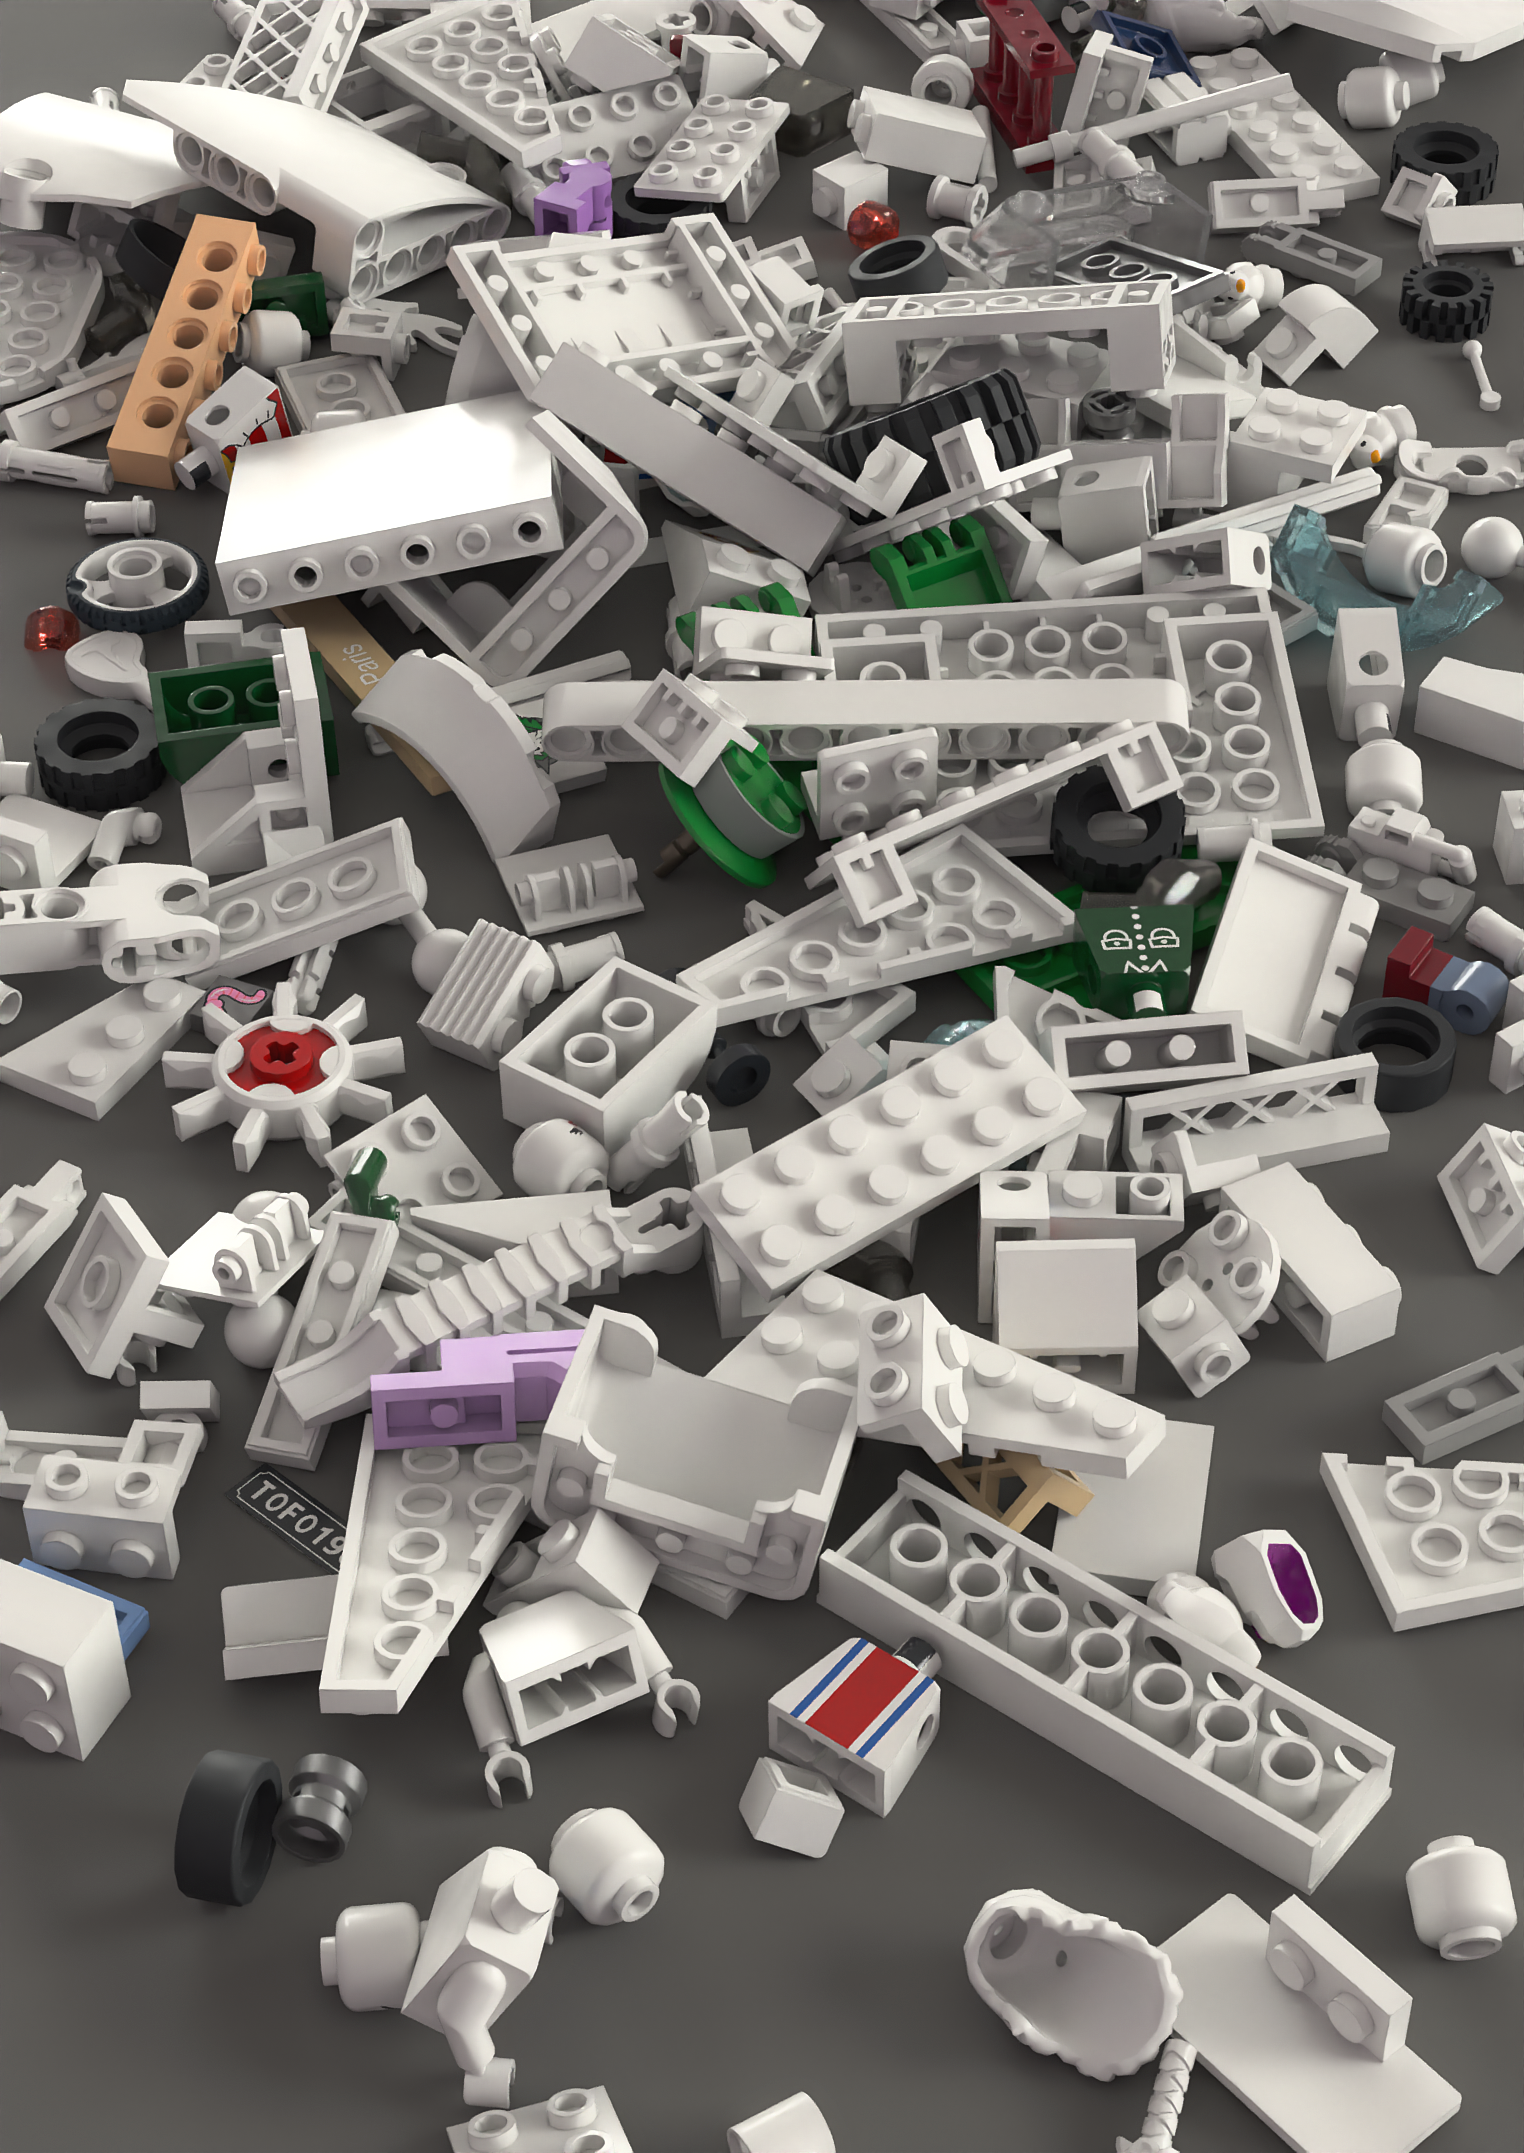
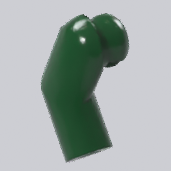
M364 1147L356 1154L344 1178V1186L352 1213L392 1220L398 1226L400 1212L396 1211V1208L399 1205V1200L391 1194L378 1196V1185L387 1168V1158L378 1148Z

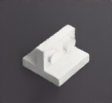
M1096 30L1082 54L1061 131L1067 130L1069 134L1089 129L1090 127L1136 116L1154 58L1111 45L1114 35ZM1131 137L1115 141V143L1128 148Z
M103 1192L44 1308L86 1373L111 1379L132 1336L152 1346L163 1347L166 1342L193 1349L205 1325L184 1296H180L175 1292L157 1289L170 1264L169 1259L126 1199Z

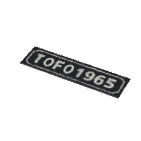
M266 1462L224 1494L332 1575L339 1574L348 1522Z

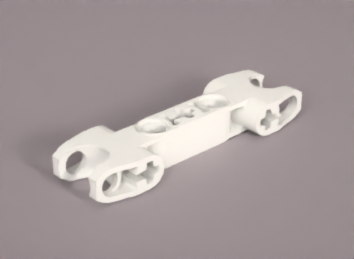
M154 863L116 864L104 867L96 872L90 880L89 887H50L0 891V975L66 970L77 966L102 964L104 973L110 979L119 983L131 984L150 982L160 978H173L204 970L220 960L218 925L205 918L198 917L209 909V882L207 874L195 868L182 865ZM185 884L196 889V893L188 900L163 901L165 892L175 885ZM200 937L207 941L201 950L191 954L180 953L172 947L173 940Z

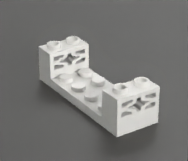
M1171 279L860 298L842 321L849 405H865V410L868 412H884L895 409L897 407L896 403H902L919 377L916 347L939 345L943 342L942 338L963 337V342L966 344H983L995 340V335L1015 334V338L1018 341H1035L1046 338L1047 332L1068 331V336L1071 338H1088L1099 335L1100 329H1107L1111 392L1125 391L1129 398L1154 396L1158 393L1157 389H1165L1176 363Z

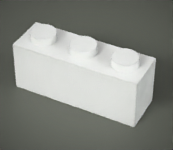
M1242 1009L1050 1026L1038 1036L1040 1055L1072 1093L1101 1092L1110 1094L1186 1087L1250 1074Z
M1289 1161L1221 1187L1219 1213L1224 1210H1233L1246 1218L1257 1221L1277 1241L1281 1258V1269L1278 1287L1272 1300L1326 1363L1395 1334L1398 1307L1402 1298L1401 1287L1395 1274L1388 1267L1381 1266L1362 1244L1356 1230L1351 1225L1344 1224L1325 1203L1318 1187L1313 1183H1308Z

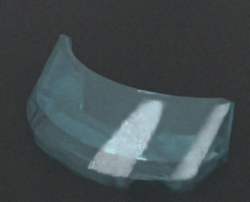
M1294 504L1270 553L1274 571L1280 575L1285 590L1317 609V630L1332 640L1334 639L1338 608L1396 607L1401 653L1420 650L1445 642L1464 632L1501 604L1504 598L1483 577L1459 568L1453 576L1455 582L1446 587L1437 588L1434 585L1423 584L1412 606L1388 600L1362 585L1342 564L1327 535L1326 519L1319 513Z

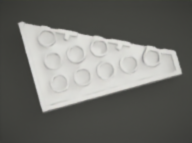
M461 0L359 44L361 60L522 169L537 166L545 159L562 152L560 130L555 122L552 106L549 105L546 87L540 69L537 66L535 53L532 52L529 34L524 19L521 17L519 3L516 0Z

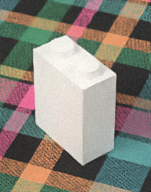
M863 86L860 100L854 99L848 113L847 127L852 128L851 133L854 137V142L857 143L864 160L934 176L945 175L952 180L965 183H975L987 137L971 110Z

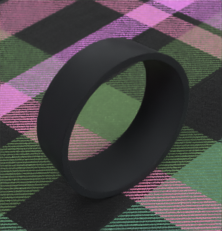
M135 218L130 220L115 257L122 270L135 283L154 297L163 301L186 239L158 223Z

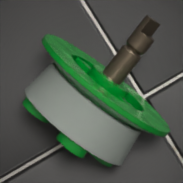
M753 735L751 736L759 744L752 753L730 739L695 788L678 778L659 761L658 769L662 787L673 810L686 830L679 834L677 839H673L660 850V855L664 862L653 871L657 877L663 879L687 860L689 855H693L702 848L717 865L745 885L763 889L775 881L777 866L773 853L803 836L805 825L802 812L807 809V803L802 793L794 784L787 780L783 781L769 763L770 759L766 749Z

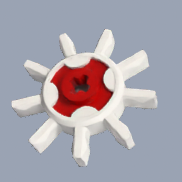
M277 982L272 999L273 1016L255 1020L244 1026L213 1003L207 1004L201 1008L205 1036L219 1046L215 1054L164 1051L161 1059L166 1088L207 1090L172 1106L176 1135L183 1142L228 1121L238 1128L234 1134L232 1144L236 1170L243 1172L250 1171L261 1154L266 1140L287 1141L303 1138L307 1151L320 1168L328 1166L322 1157L332 1150L329 1126L336 1122L343 1114L372 1124H376L393 1114L391 1092L357 1081L406 1073L401 1037L349 1045V1042L368 1026L365 998L354 994L326 1019L321 1021L298 1015L297 1000L290 982Z

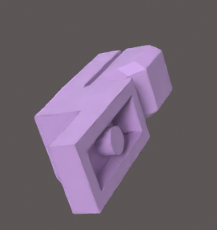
M585 1329L441 1339V1371L370 1375L374 1450L517 1441L516 1422L548 1420Z

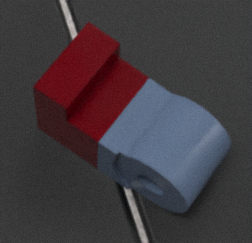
M1411 926L1387 957L1382 998L1399 997L1421 1002L1440 1012L1453 1026L1454 1030L1470 1035L1481 1034L1490 1026L1506 1004L1509 981L1506 975L1491 963L1483 961L1467 962L1433 948L1434 934Z

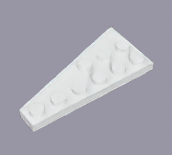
M961 823L899 856L919 900L914 905L858 929L840 889H837L676 975V984L717 1002V1028L1072 942L1074 912L965 824Z
M816 1269L704 1378L790 1405L799 1385L809 1379L831 1377L858 1387L860 1315L865 1310L894 1301ZM961 1330L969 1352L968 1364L962 1367V1391L968 1406V1421L962 1425V1443L968 1444L970 1455L996 1458L999 1449L1037 1455L1041 1465L1045 1467L1127 1480L1166 1437L1164 1414ZM903 1424L866 1434L859 1428L857 1437L921 1447Z
M366 1414L319 1687L321 1713H352L356 1715L399 1713L531 1510L530 1498L542 1433L547 1420L516 1422L517 1441L374 1450L372 1414Z
M1322 1453L1319 1472L1394 1632L1524 1606V1464L1461 1460L1454 1469L1414 1467V1459L1412 1457L1386 1456L1384 1466L1348 1464L1347 1454Z

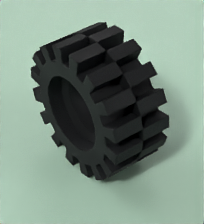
M1439 260L1438 266H1434L1429 261L1422 264V269L1418 266L1412 267L1410 274L1405 273L1402 282L1399 321L1401 325H1407L1406 330L1411 334L1420 331L1419 338L1425 340L1430 335L1436 336L1435 342L1444 343L1445 338H1451L1453 343L1462 342L1463 335L1469 340L1476 338L1477 332L1483 334L1486 331V327L1489 326L1494 289L1493 282H1490V276L1487 273L1479 275L1480 269L1475 266L1470 267L1468 270L1464 269L1465 263L1456 261L1455 266H1448V260Z

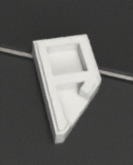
M1399 476L1365 524L1362 542L1367 543L1381 526L1391 522L1431 530L1448 505L1449 489Z

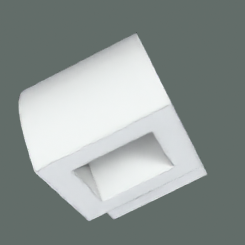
M1101 1092L1073 1093L1087 1110L1081 1124L1027 1155V1171L1043 1172L1047 1174V1181L1049 1170L1108 1172L1119 1146L1122 1097Z

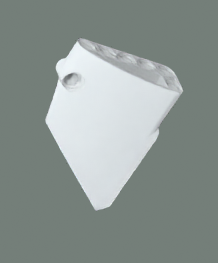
M126 80L122 101L173 130V153L176 161L184 171L260 215H271L289 208L310 220L316 228L312 269L316 272L321 271L325 287L344 298L350 297L352 301L356 299L362 303L446 266L445 260L451 246L466 245L477 240L501 239L509 227L511 220L509 206L467 184V174L461 167L445 162L431 164L374 132L343 118L307 106L230 89L175 82Z
M46 92L29 97L0 114V223L27 230L42 229L46 202H80L131 209L155 199L209 185L188 174L180 167L173 153V130L155 119L151 120Z

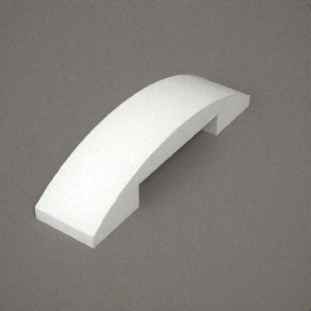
M0 1411V1496L25 1501L41 1458L48 1454L178 1469L181 1474V1487H183L204 1435L202 1424L134 1419L128 1437L124 1438L9 1430L3 1411Z

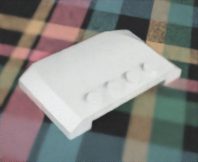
M1290 0L1286 20L1430 63H1440L1441 55L1462 62L1476 60L1524 39V0Z
M714 213L671 218L664 233L502 254L501 247L497 241L451 246L445 260L528 402H533L529 397L563 341L577 350L582 342L596 348L611 359L606 368L622 378L626 376L629 370L641 376L657 387L652 396L661 402L674 401L675 399L680 400V398L673 395L679 385L663 376L668 366L714 394L736 391L740 377L750 369L756 357L780 370L791 360L798 347Z

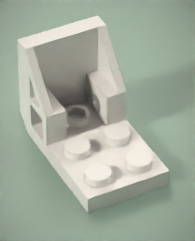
M304 627L280 630L283 654L272 655L276 690L279 693L278 713L280 727L243 732L181 786L192 868L206 873L207 876L265 868L266 859L262 832L318 825L322 828L325 845L334 841L319 702ZM278 759L287 761V764L269 766Z

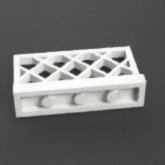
M260 0L221 88L257 94L273 83L275 86L261 95L279 100L283 99V101L327 113L370 10L366 1ZM320 8L319 12L313 15L311 18L307 17ZM283 14L268 24L271 15ZM298 22L300 23L299 26H297L284 36H280V34H282ZM307 38L306 43L297 49L294 48V46ZM271 40L273 41L272 44H270L269 46L255 54L256 50H258ZM284 53L288 54L270 67L266 66ZM294 69L291 75L283 80L281 79L282 76ZM257 71L261 72L260 74H258L257 76H255L254 78H252L251 80H249L241 86L242 81H244Z

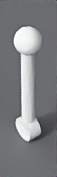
M1469 340L1463 345L1462 353L1471 361L1482 392L1479 406L1486 411H1496L1500 408L1501 395L1491 389L1480 358L1482 345L1477 340Z

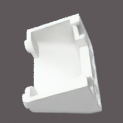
M594 1305L542 1433L530 1498L531 1508L536 1516L546 1525L552 1527L562 1519L571 1521L600 1507L660 1561V1564L767 1598L793 1600L804 1595L809 1587L860 1428L857 1424L858 1387L831 1377L809 1379L799 1385L791 1405L657 1363L658 1339L652 1329L642 1319L629 1313H620Z

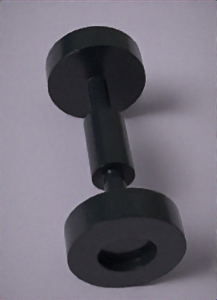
M671 968L663 971L658 976L676 984V975L686 969ZM717 1030L715 1031L713 1043L707 1056L708 1059H715L707 1072V1087L719 1102L726 1106L744 1104L757 1096L767 1084L771 1073L770 1063L760 1050L752 1044L741 1043L727 1048L726 1040Z

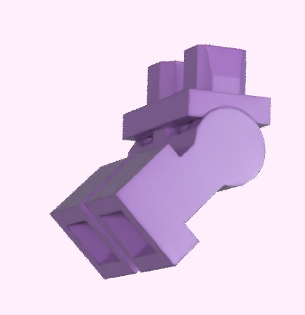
M585 158L562 163V167H559V182L552 183L534 197L535 236L550 235L553 232L575 233L610 230L612 240V175L607 161L592 163L589 159Z

